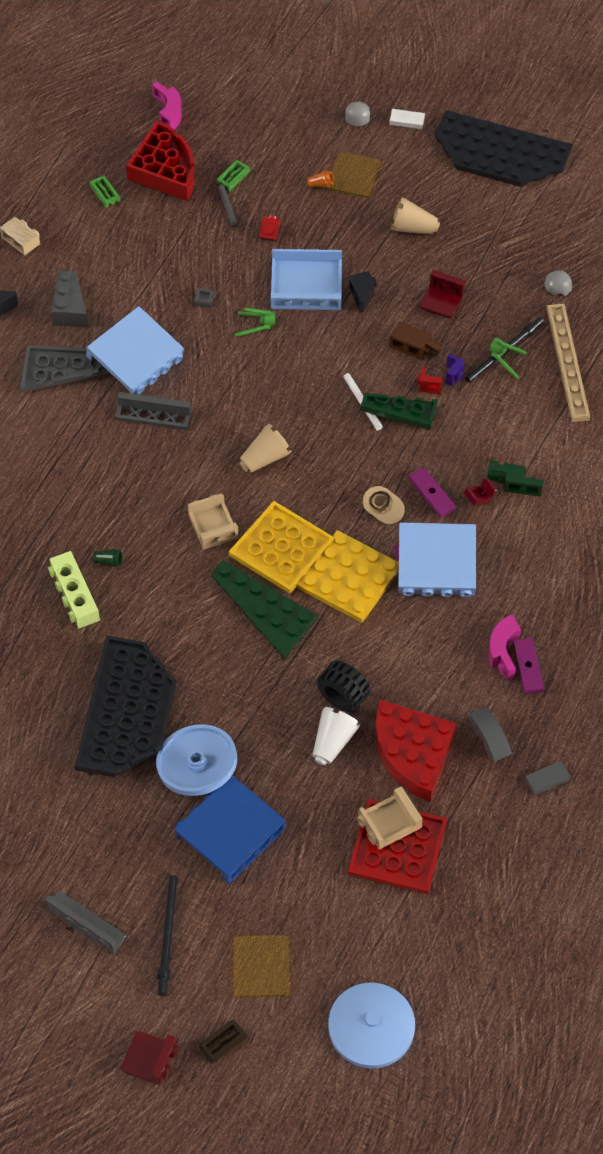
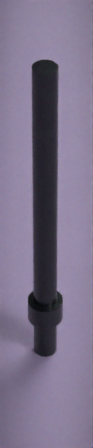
M539 317L533 323L527 324L523 331L507 344L516 346L525 337L531 336L536 331V328L544 323L543 318ZM493 356L489 357L465 377L468 383L473 381L495 363L497 359Z
M175 875L169 876L161 966L157 974V979H159V996H166L167 982L170 980L171 973L169 961L178 878Z

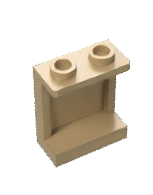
M223 494L195 500L187 505L188 516L203 550L239 539L238 526L231 519Z
M402 786L394 790V796L366 810L363 807L359 808L357 817L359 825L367 830L370 842L376 844L379 850L422 828L423 820Z

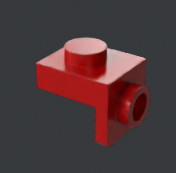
M268 215V217H263L259 238L277 241L279 226L282 224L277 216Z
M422 367L421 374L418 373L416 383L420 384L419 392L441 394L443 378L425 376L426 368Z

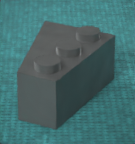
M59 270L51 310L53 325L88 327L84 301L75 271Z

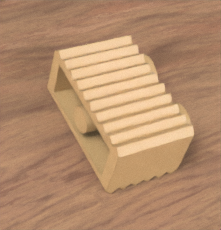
M15 216L0 227L2 239L24 256L40 244L38 231L34 228H29L24 220H19Z

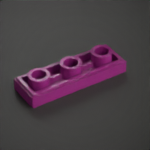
M425 467L409 475L408 479L440 518L456 510V505Z
M533 639L513 640L512 644L524 694L544 692Z

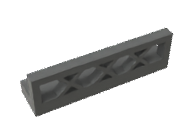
M119 392L116 420L182 430L188 429L191 416V402ZM122 409L132 412L129 415H121ZM146 412L150 416L141 418L139 414ZM159 415H166L167 419L162 421L158 420L156 417ZM182 417L185 418L184 424L176 423L174 419Z
M61 891L54 898L48 895L45 899L49 912L112 954H115L127 939L124 933Z

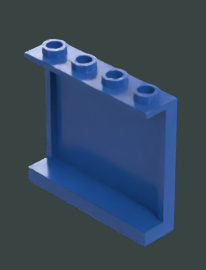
M232 775L224 785L213 793L210 792L201 805L195 806L185 820L182 819L176 824L175 838L178 840L181 837L218 869L223 875V880L230 884L286 829V820Z

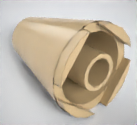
M401 197L393 219L395 221L391 225L390 230L433 235L434 232L438 231L440 222H437L438 218L406 198Z
M267 424L240 457L241 462L239 465L245 472L249 471L252 473L291 453V450H287L289 445L277 430L273 432L270 429L273 427L271 424Z

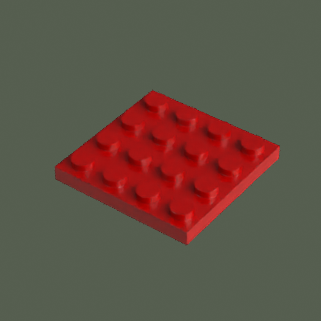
M368 799L365 810L380 802ZM418 811L423 819L422 828L380 850L376 844L370 842L365 827L362 828L360 826L348 875L429 895L448 818Z

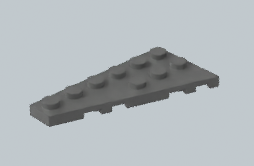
M27 345L20 392L111 373L95 358L90 360L86 357L87 348Z

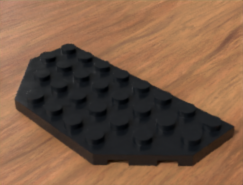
M445 110L435 132L436 140L441 143L442 149L448 158H451L457 170L519 187L525 186L527 182L533 180L536 182L545 179L552 173H562L573 147L571 143Z
M106 635L75 770L117 777L163 749L176 680L172 675L168 674L161 661L149 651V647L145 642Z

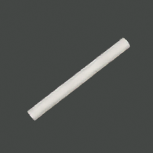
M347 373L343 378L361 405L363 394L351 375ZM365 412L377 431L381 430L383 426L376 415Z

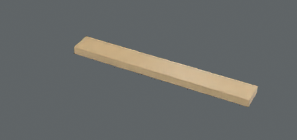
M565 304L547 305L546 310L571 421H590V413Z

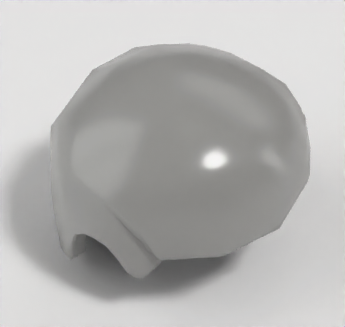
M357 101L347 105L345 112L347 123L353 126H363L369 122L370 108L366 103Z
M556 270L546 276L544 286L554 296L560 293L566 296L572 290V281L568 273Z

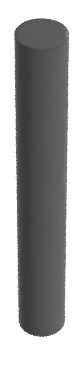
M219 185L217 188L231 226H237L238 222L224 185Z

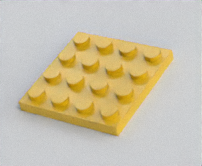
M273 501L231 548L229 556L290 594L302 577L333 543L335 538Z
M337 530L333 535L335 538L333 543L297 583V589L363 623L399 573V563Z

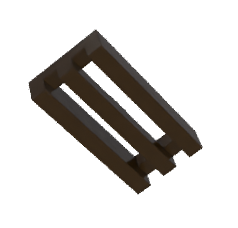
M233 1019L203 1041L199 1048L205 1052V1055L209 1057L213 1064L245 1040L247 1035ZM231 1028H235V1030H233L230 1034L221 1039L210 1049L207 1048L210 1044H212L215 1040H217ZM237 1034H240L231 1042H229L226 1046H224L222 1049L216 1052L214 1055L212 1054L225 1043H227L229 1040H231L233 1037H235Z

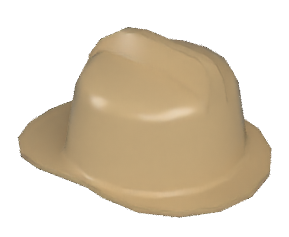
M374 486L369 488L363 496L364 508L381 522L394 524L402 519L405 512L404 504L399 497L387 488Z

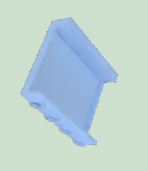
M272 249L271 309L341 310L342 250Z
M138 306L87 346L86 357L90 360L95 358L131 394L140 395L148 384L152 385L158 376L166 374L173 364H178L183 359L184 348Z
M399 523V594L405 596H412L413 594L432 596L437 594L443 597H450L452 595L471 597L475 595L476 524Z

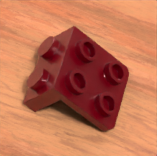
M432 270L430 285L420 303V308L446 318H452L464 296L466 280Z
M137 1031L121 1065L122 1071L161 1086L163 1079L167 1078L171 1066L169 1064L171 1059L176 1057L179 1049L176 1037L168 1034L166 1040Z

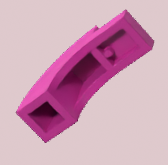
M156 81L152 84L153 97L165 105L164 109L159 111L160 122L167 124L175 130L182 118L181 97L174 87L167 89L166 86Z
M513 614L507 616L496 625L491 634L488 650L491 667L498 666L500 674L504 675L507 681L514 679L516 668L506 648L513 640H519L521 632Z

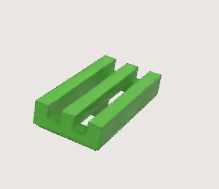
M236 160L216 179V184L224 185L230 192L250 172V167Z
M105 176L89 182L90 187L105 208L109 207L108 204H115L114 201H121L120 196ZM101 181L105 184V186L113 195V197L109 195L105 187L101 184Z

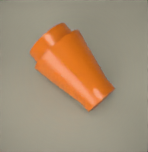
M327 170L308 178L310 188L330 187L334 184L333 174Z

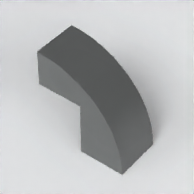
M484 707L468 714L472 730L483 739L487 756L495 762L512 754L500 724L488 708Z

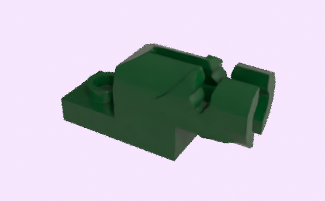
M489 460L487 478L499 483L505 482L504 492L541 497L543 480L525 478L526 466L508 464L507 462L500 466L499 461Z

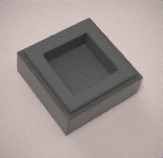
M197 288L194 305L211 308L215 290Z

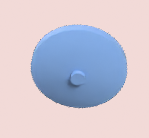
M202 724L188 726L173 733L164 741L163 749L158 752L156 758L157 771L164 785L173 792L186 796L204 795L220 788L230 779L237 765V751L231 737L220 728Z
M363 983L347 989L334 1002L329 1015V1035L336 1051L348 1062L364 1068H381L398 1061L407 1052L414 1037L415 1018L410 1004L398 991L384 984Z

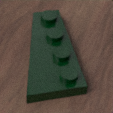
M364 393L360 411L430 430L438 399L423 401V398L417 397L415 400L405 399V396L389 398L388 395Z

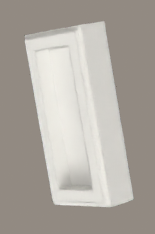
M392 109L389 125L422 129L425 113Z

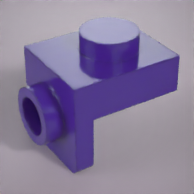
M449 354L446 366L450 369L447 371L446 384L452 386L463 375L464 361L458 356Z

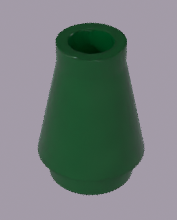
M116 548L94 551L93 562L111 567L120 566L122 564V551Z

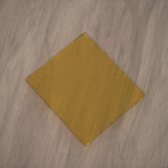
M339 151L332 170L334 184L327 187V190L370 198L381 160Z
M289 935L234 936V997L290 996Z

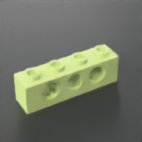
M69 551L50 558L51 566L48 567L51 577L56 579L55 586L58 593L62 592L63 594L61 598L65 608L69 607L70 609L68 614L71 622H75L79 629L100 621L98 608L72 552Z

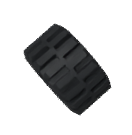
M339 660L332 661L316 681L318 689L324 698L333 706L345 712L352 713L356 711L370 694V686L364 676L353 666Z

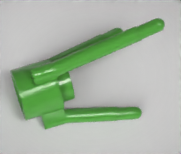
M244 308V311L248 312H238V315L260 317V324H264V326L236 333L235 336L238 337L261 330H270V326H275V312Z
M496 337L489 348L492 351L491 356L496 358L516 379H519V376L499 354L503 355L506 349L525 355L527 352L507 344Z

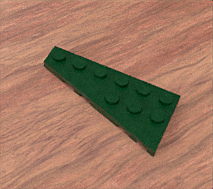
M224 560L211 573L214 581L233 599L234 604L241 608L243 614L268 639L269 644L280 653L283 660L287 658L317 620L315 613Z

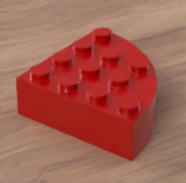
M157 120L127 163V180L188 201L195 183L194 158L191 148L181 135L179 136L175 133L173 128Z
M380 700L376 714V742L382 763L397 783L400 782L406 787L407 791L431 802L455 736L456 723Z

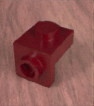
M484 478L479 486L466 488L464 495L473 506L488 504L495 496L497 488L488 478Z

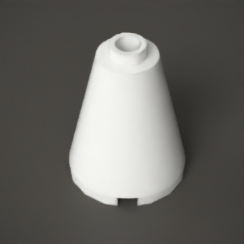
M325 707L322 710L313 750L314 761L323 766L326 763H332L360 726V724H357L358 721L342 711L334 713L332 712L334 708Z

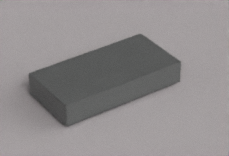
M562 761L525 776V780L534 796L570 781L571 778Z

